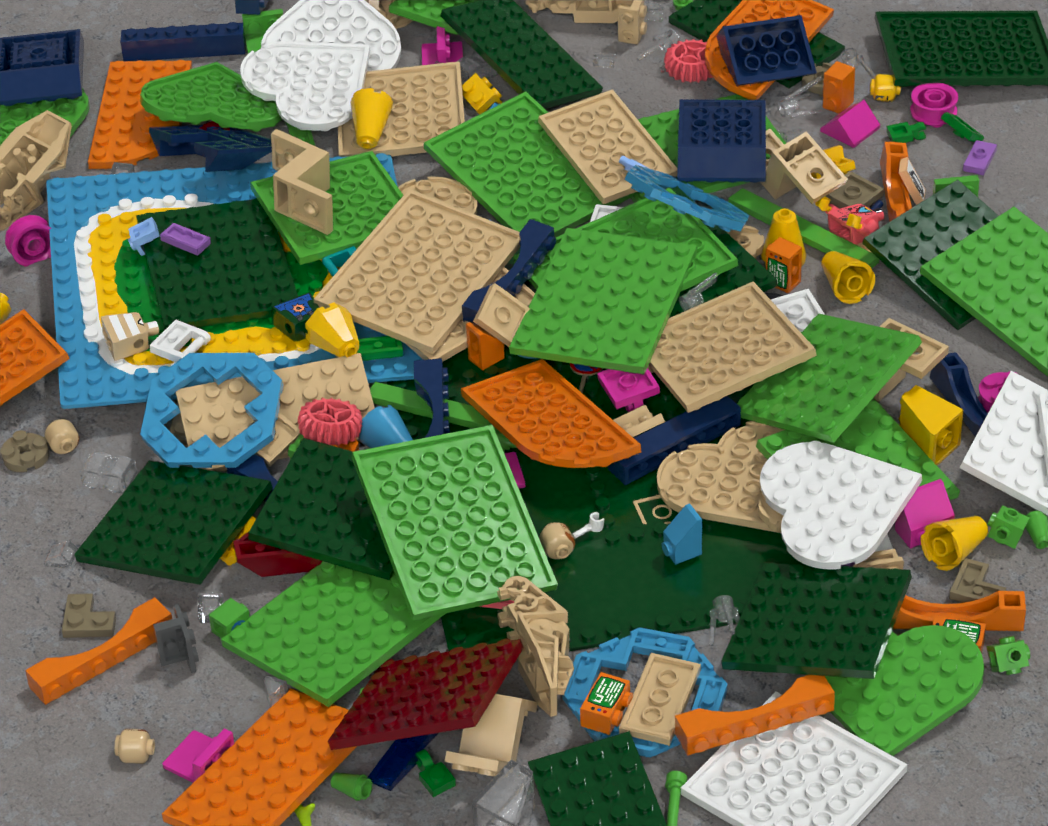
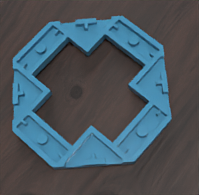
M635 165L628 171L624 179L632 184L631 188L635 191L644 192V197L647 199L664 202L673 206V210L676 212L693 215L702 219V223L713 228L715 225H719V228L727 232H731L732 229L741 232L750 216L725 199L704 193L703 189L689 183L686 185L667 173ZM678 186L694 202L696 200L705 202L712 209L701 207L688 198L670 193L665 189Z
M189 353L151 380L140 432L141 438L169 468H179L180 465H192L193 468H212V465H225L226 468H236L274 440L275 422L278 419L280 408V394L284 386L282 379L255 353ZM204 372L218 385L238 372L261 394L244 406L246 413L255 423L220 448L206 434L186 448L164 426L165 423L181 413L179 407L169 397Z
M639 627L630 631V635L619 640L616 637L600 644L597 650L590 653L584 651L577 654L573 662V675L569 680L565 694L562 695L563 701L580 722V708L594 685L601 666L627 671L633 653L648 656L651 653L701 664V671L695 683L700 686L692 710L702 708L711 711H721L727 693V682L716 674L714 666L703 653L700 654L695 648V643L690 637ZM615 726L610 735L585 728L594 742L619 734V726ZM674 735L670 746L632 737L639 756L649 758L681 744L676 735Z

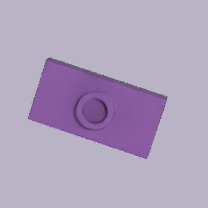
M976 140L963 164V171L984 175L997 151V144Z
M175 223L160 234L161 241L195 255H199L211 244L210 237Z

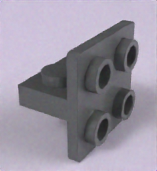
M178 603L174 605L175 619L153 624L161 666L187 660L190 671L193 673L196 672L195 662L199 661L196 647H192L193 644H196L193 630L187 629L190 626L187 612H181Z

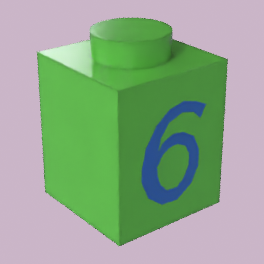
M229 598L209 614L211 632L220 638L228 635L233 629H236L249 619L250 612L244 604H239L234 599Z

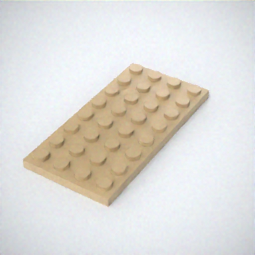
M360 353L348 358L342 356L273 370L282 379L284 385L283 391L280 394L279 412L297 427L299 426L298 416L301 407L305 406L306 402H312L313 399L321 400L322 397L325 399L332 397V399L336 400L340 398L343 402L349 401L350 404L356 405V408L361 411L362 419L368 412L374 409ZM243 377L227 379L220 385L212 382L181 388L176 391L187 446L189 447L205 434L219 448L225 445L251 419L246 413L244 406L261 394ZM357 437L356 440L358 441V443H362ZM288 450L279 459L288 458ZM212 465V468H199L217 472L227 470L225 465Z

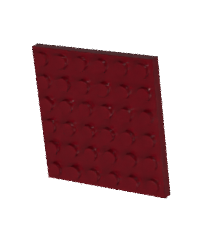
M503 639L494 644L480 643L466 649L457 647L449 652L440 653V651H434L426 656L417 657L416 655H411L403 660H387L379 666L368 684L362 689L356 701L353 702L352 707L344 715L338 727L335 728L328 740L330 749L337 750L476 727L524 649L521 639Z

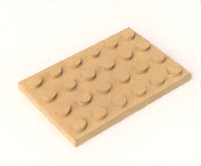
M613 89L538 117V123L602 204L638 192L631 188L632 184L624 180L628 171L625 170V166L619 163V159L622 156L636 160L650 169L667 173L674 177L678 175V168Z

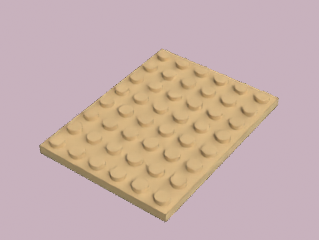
M409 189L314 298V303L318 304L319 308L323 306L326 309L330 307L328 304L335 302L351 313L353 322L434 354L463 318L462 305L474 290L490 285L520 248V232Z

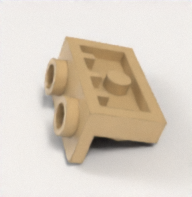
M646 405L613 420L632 437L665 422L661 413L653 417Z

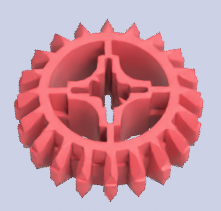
M685 39L684 42L678 41L677 44H671V47L667 48L664 57L666 72L669 73V76L674 77L675 80L681 79L682 83L689 81L690 84L694 81L699 83L700 80L707 81L708 78H713L705 63L707 42H703L702 39L699 41L695 39L688 41Z
M322 397L321 400L313 399L312 402H306L305 406L301 407L298 416V428L300 429V434L304 435L306 439L328 445H347L349 441L353 442L355 438L359 437L362 428L361 411L356 408V405L350 404L349 401L343 402L340 398L336 400L332 399V397L330 399Z

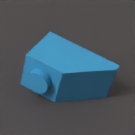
M689 503L682 508L663 531L664 542L662 543V550L667 557L669 556L675 565L702 554V518Z

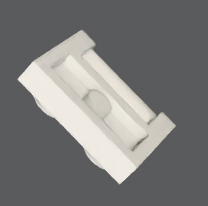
M175 320L150 344V353L176 363L187 354L195 353L202 345L205 346L211 340V336L202 329ZM191 338L195 339L183 352L179 351Z

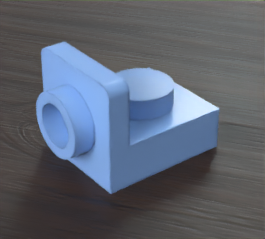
M152 217L128 229L130 234L128 242L133 251L137 250L141 256L145 255L143 244L151 242L160 236L156 222Z

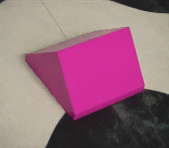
M862 100L846 108L822 126L820 132L855 148L880 129V123L866 101Z

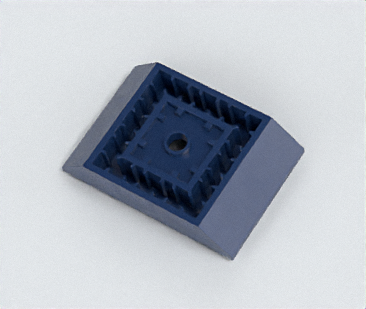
M75 29L0 38V105L12 106L16 103L24 102L32 104L42 100L51 102L60 98L75 99L78 96H82L84 39L81 30Z

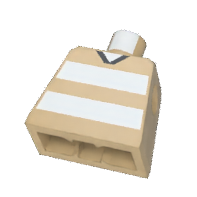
M137 312L101 316L102 333L114 361L146 351L149 348L148 337L159 334L157 322L143 323L140 314Z

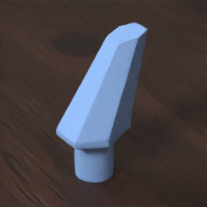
M625 156L619 159V163L625 166L626 171L631 170L635 165L646 167L636 160L628 159Z

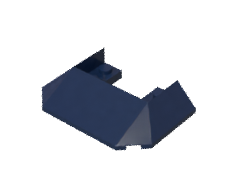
M203 125L149 127V133L159 156L197 154L206 157L205 172L242 170L272 152L271 139L238 128L230 127L229 131L224 130L222 127H207L206 130L200 129Z

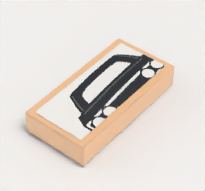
M909 158L901 159L898 173L914 203L917 205L924 201L926 189Z

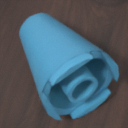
M387 405L388 407L386 408L378 406L368 412L362 419V428L358 438L365 446L375 448L413 440L398 411L391 405Z

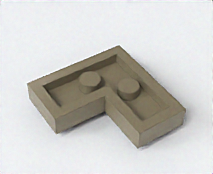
M965 558L950 590L949 599L963 603L975 601L997 591H1006V587L984 582L989 570V564Z
M68 594L62 626L63 638L113 637L116 623L115 611L92 612L94 605L93 594Z

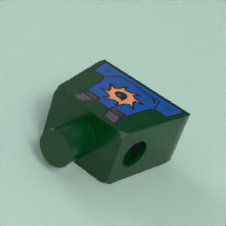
M310 292L272 306V324L290 339L298 342L306 338L308 331L305 328V323L319 306L314 303V297Z

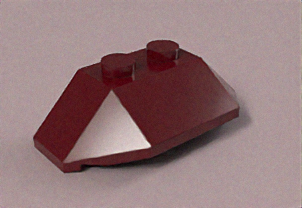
M248 532L240 539L233 541L237 563L261 577L309 572L323 562L248 540Z

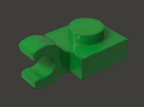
M903 122L887 126V134L891 142L907 143L912 142L913 137L917 140L926 138L924 131H921L926 130L924 122H918L914 125Z
M425 749L416 753V757L419 759L416 765L422 771L419 773V780L432 797L456 786V779L442 762L434 765L431 756Z

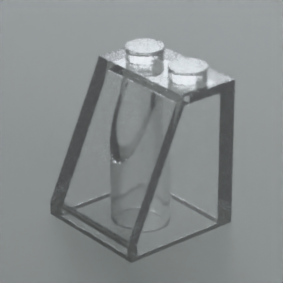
M511 759L472 800L474 826H530L535 808L533 771L526 765L519 764Z

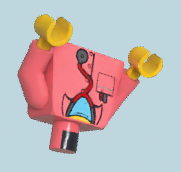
M826 196L815 202V205L820 210L828 214L829 232L855 245L863 242L866 236L879 229V221L884 220V213L881 208L871 210L862 204H855L839 209L833 204H829L831 200Z

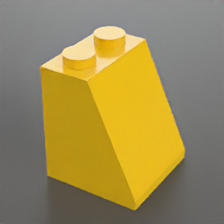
M915 385L902 395L900 399V427L936 465H939L960 446L963 409L918 385Z

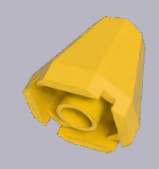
M335 302L328 304L329 308L325 309L323 306L317 308L305 323V328L308 331L306 339L311 344L338 357L346 356L348 358L356 354L359 350V340L351 313Z

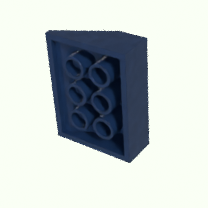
M802 15L723 26L716 36L721 56L736 86L809 76L817 73Z

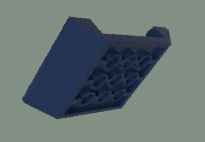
M680 99L677 180L685 182H765L766 100Z

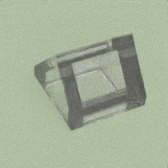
M266 676L264 679L266 695L270 707H272L288 692V686L285 680Z

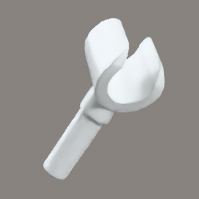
M592 513L589 523L572 533V536L576 539L589 531L600 532L604 526V518L599 520V513Z

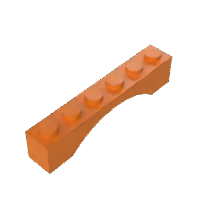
M885 141L880 166L890 222L911 209L912 205L909 192L898 173L901 159L908 157L906 143Z
M997 591L975 601L957 604L929 603L905 595L893 629H912L933 624L934 616L936 615L985 623L986 631H1024L1026 614L1024 591Z
M155 597L134 608L124 627L102 645L72 656L46 658L26 669L29 688L45 705L58 699L67 692L81 686L88 680L102 674L107 669L155 643L156 638L153 624L172 620V614Z
M806 675L797 678L782 696L757 708L733 712L711 711L698 708L675 715V735L687 756L700 753L714 747L726 745L730 742L834 711L835 692L825 676Z

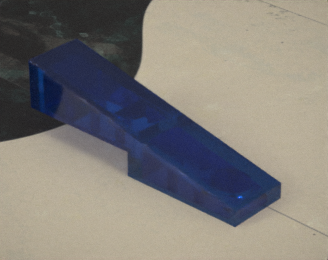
M439 733L395 740L369 774L368 779L372 781V784L391 791L416 765L418 761L416 753L423 750Z

